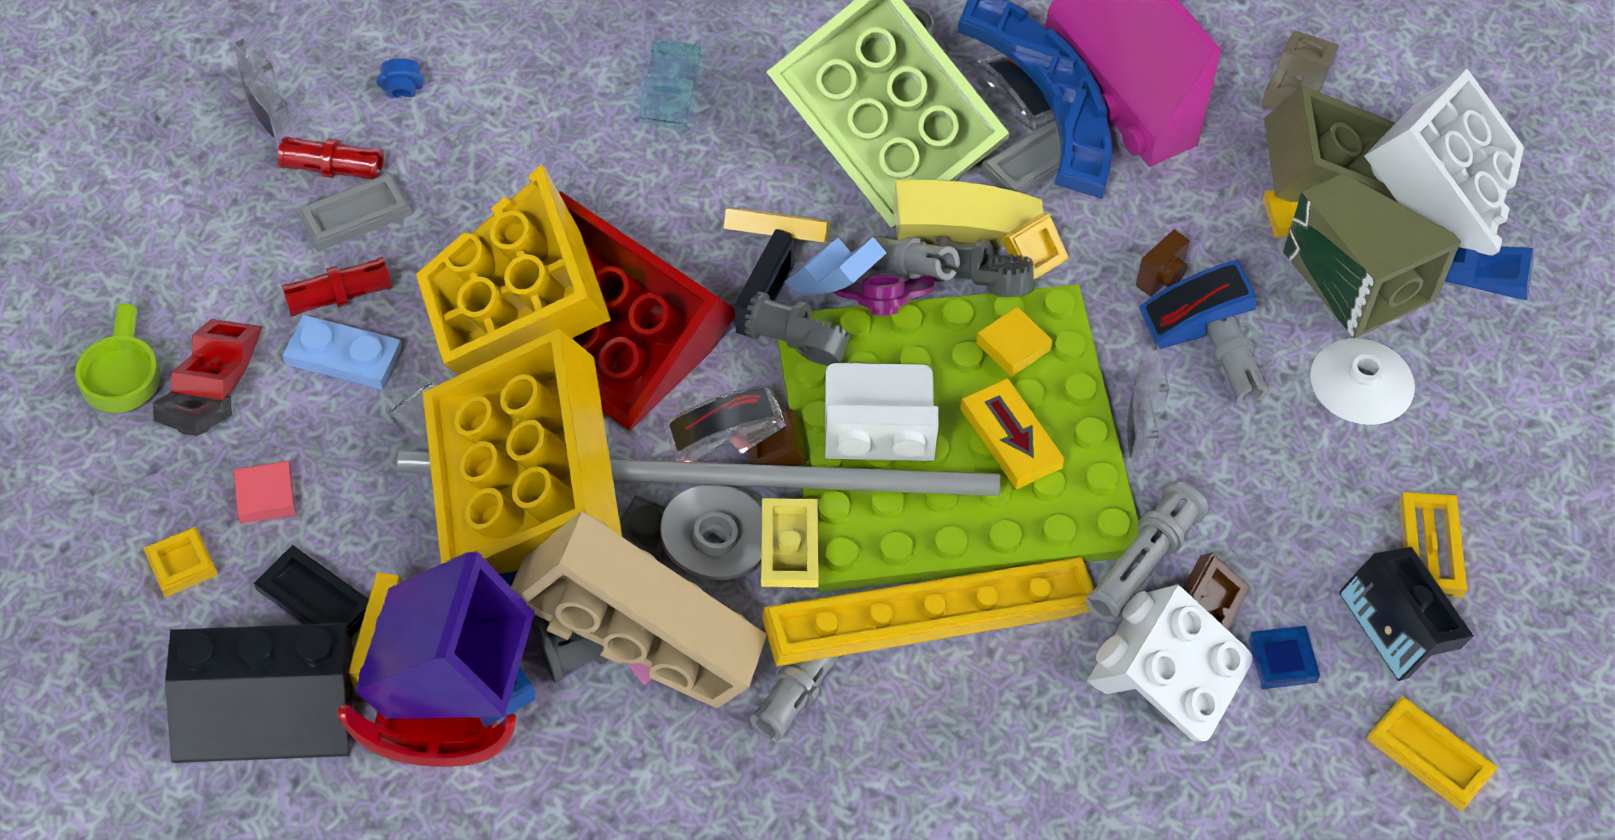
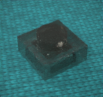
M170 392L153 402L154 422L177 429L185 435L198 436L232 415L231 396L228 395L224 400Z
M635 495L620 519L622 537L639 549L650 553L661 563L667 554L660 537L661 519L666 507Z

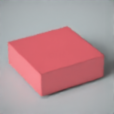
M289 461L234 469L237 513L240 523L296 515Z

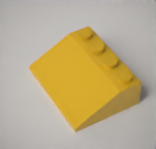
M560 328L423 392L441 564L467 552H478L498 574L518 571L526 555L580 511H584L591 517L604 522L609 529L622 537L594 357Z

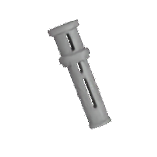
M1181 481L1170 482L1162 491V501L1154 511H1147L1140 518L1137 529L1139 534L1121 557L1117 559L1095 590L1090 592L1086 598L1087 607L1095 616L1108 622L1114 621L1120 614L1121 609L1145 582L1148 575L1163 556L1176 553L1183 546L1186 531L1193 523L1202 521L1208 513V504L1202 493L1195 487ZM1181 500L1186 501V504L1183 507L1178 505ZM1135 563H1138V565L1134 568V570L1127 577V579L1125 581H1122L1123 577L1127 574L1131 567Z

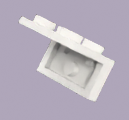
M833 363L826 368L825 459L934 461L939 422L938 406L933 405V372L930 367L915 364Z
M1174 585L1149 592H1139L1125 605L1122 611L1124 619L1114 636L1109 638L1096 654V661L1098 663L1087 681L1094 688L1106 694L1136 689L1190 739L1206 741L1213 734L1250 668L1252 654L1181 586Z

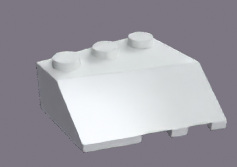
M1465 69L1422 95L1364 157L1370 163L1375 177L1386 185L1399 204L1455 234L1461 241L1459 247L1475 250L1490 256L1500 252L1502 239L1497 235L1499 225L1506 222L1510 208L1504 202L1507 190L1515 187L1524 146L1469 70Z

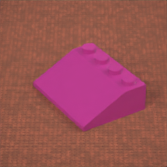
M1053 0L1047 11L1045 29L1049 30L1051 28L1055 30L1086 64L1098 84L1108 111L1107 121H1112L1121 132L1127 151L1133 156L1139 154L1148 167H1151L1198 146L1221 49L1178 0Z

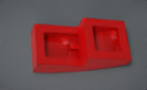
M210 319L192 335V355L172 371L171 392L224 400L237 385L247 369L262 326Z

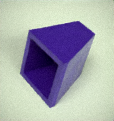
M478 552L464 553L388 589L381 613L376 621V628L365 662L360 669L355 692L386 719L505 717L535 612Z

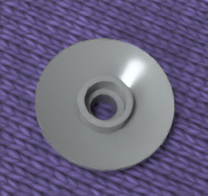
M705 484L691 487L675 496L663 512L660 525V537L663 547L675 564L697 577L710 580H729L743 576L761 563L762 508L749 495L729 486ZM715 536L720 538L723 543H710L705 539Z

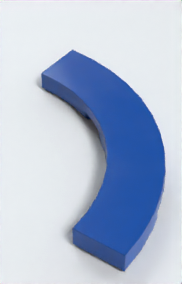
M967 0L958 23L957 32L977 39L1011 59L1035 82L1051 107L1060 138V162L1055 185L1102 199L1111 167L1112 137H1110L1107 121L1108 111L1099 86L1086 64L1055 30L1051 28L1049 30L1045 29L1038 22L1028 17V11L1008 0Z

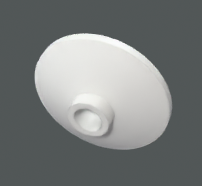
M1359 338L1339 340L1322 349L1312 363L1310 380L1315 395L1330 412L1347 421L1366 425L1386 423L1402 415L1413 400L1415 382L1409 366L1395 351L1378 342ZM1359 368L1367 369L1374 375H1365L1359 371Z

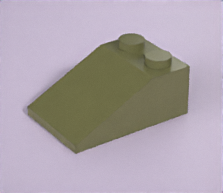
M1303 85L1264 118L1275 197L1289 202H1299L1301 192L1310 184L1316 181L1325 182L1344 173L1397 202L1386 185L1375 177L1370 163L1364 157L1391 129L1395 122Z

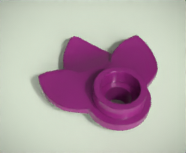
M877 274L864 278L862 283L854 282L846 288L833 293L842 298L857 300L858 304L868 307L870 314L885 316L898 313L900 311L899 307L908 304L910 299L933 292L935 282L931 276H922L904 281L899 276Z

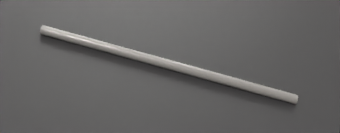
M399 451L397 457L398 472L431 474L429 452ZM610 459L613 481L999 496L1000 474Z

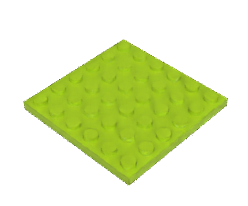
M1079 284L1034 288L1029 294L1016 297H1001L991 293L913 300L904 306H900L898 313L885 316L870 314L868 307L864 306L812 311L811 319H816V321L823 320V326H826L827 321L831 322L830 328L834 329L835 325L840 326L838 332L844 329L846 333L850 334V340L841 363L926 365L931 368L933 372V405L938 406L939 422L934 461L825 459V374L828 366L806 359L796 349L788 347L786 341L777 339L788 410L792 409L802 420L807 461L797 466L1000 474L999 496L801 488L802 499L818 500L817 592L950 578L1076 557H1083L1085 563L1120 558L1139 534L1137 532L1139 521ZM1015 307H1018L1052 339V345L1048 353L1013 377H1010L976 342L978 332ZM1007 378L1065 458L1062 469L1017 490L960 409L962 398Z

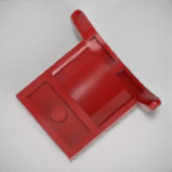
M340 705L338 709V718L344 728L357 742L368 750L393 761L432 767L468 766L491 759L499 754L510 742L516 723V715L508 713L505 719L497 726L495 722L485 728L479 717L386 719L378 711L375 723L356 712L351 705Z

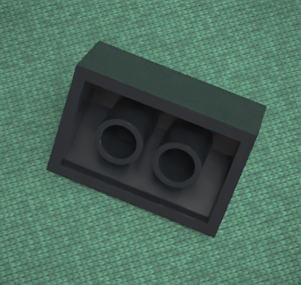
M347 624L170 629L165 691L172 763L349 756L350 734L338 718L340 705L352 706L353 685L348 672L354 655V647Z

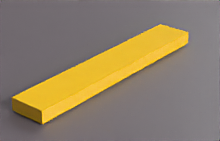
M1076 557L764 607L762 619L776 666L1053 621L1091 612L1087 607L1086 598L1095 589L1083 557Z

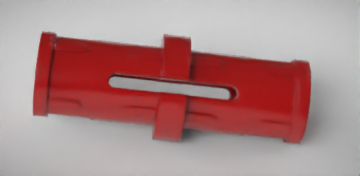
M283 136L281 139L282 143L279 144L278 165L280 168L318 172L322 174V177L326 178L340 175L373 180L380 176L377 170H382L384 164V152L382 149L343 145L340 140L332 138L321 142Z
M383 257L339 270L337 266L326 268L327 273L282 285L291 317L336 303L339 308L348 305L347 300L385 289H392L390 276Z

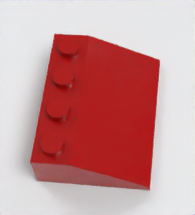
M559 191L581 233L611 319L572 339L594 357L602 411L631 431L711 353L735 318V310L718 296L562 191Z

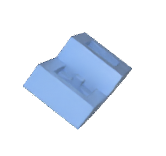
M837 237L785 281V284L795 291L802 293L825 294L835 292L853 284L883 257L886 252L872 237L851 253Z

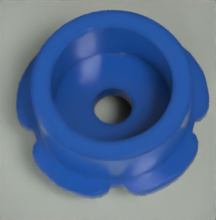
M395 58L383 62L381 74L376 78L377 86L382 87V90L386 91V95L389 98H399L400 96L414 97L416 89H422L425 83L424 76L420 74V65L413 60L405 58Z

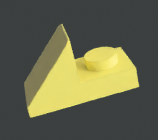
M762 498L761 587L818 588L817 499Z

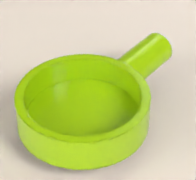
M123 303L116 307L112 336L101 339L89 346L82 353L76 364L75 378L81 394L90 406L99 411L122 413L136 409L145 404L155 394L160 384V368L153 350L144 341L134 337L138 309L132 304Z

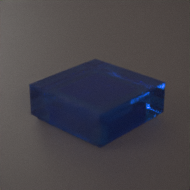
M1306 625L1251 632L1248 640L1262 689L1318 682L1320 672Z

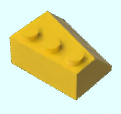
M542 164L527 176L531 181L510 200L505 195L491 208L494 214L471 234L463 232L416 273L443 364L457 375L465 373L557 328H560L570 338H573L611 320L581 233L550 175Z

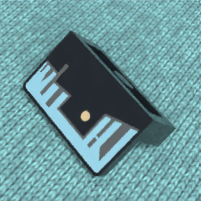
M1412 546L1374 553L1339 592L1398 681L1410 678L1430 656L1462 649L1474 637Z

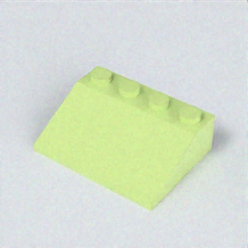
M854 0L766 72L891 228L895 226L893 199L896 180L955 181L1008 140L1009 132L903 0Z

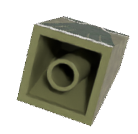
M1343 173L1325 182L1316 181L1301 192L1283 253L1352 338L1355 339L1436 301L1461 241L1452 232Z

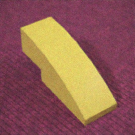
M896 180L893 202L897 240H902L906 237H916L926 243H933L935 238L941 235L948 236L952 242L976 244L979 239H988L992 247H1005L1001 237L1035 216L1043 214L1042 199L999 187L943 180Z

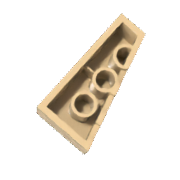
M580 511L523 558L511 586L535 612V615L550 621L546 631L566 640L574 632L603 646L601 656L618 664L625 662L646 665L650 667L649 678L716 709L749 688L767 636L765 632L748 622L744 616L730 610L702 591L698 585L687 581L657 561L653 555L639 549L609 529L604 522L591 517L584 511Z

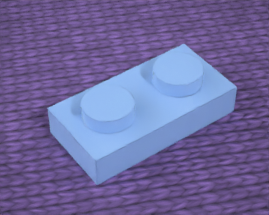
M303 315L282 356L286 365L383 390L403 348L400 339Z

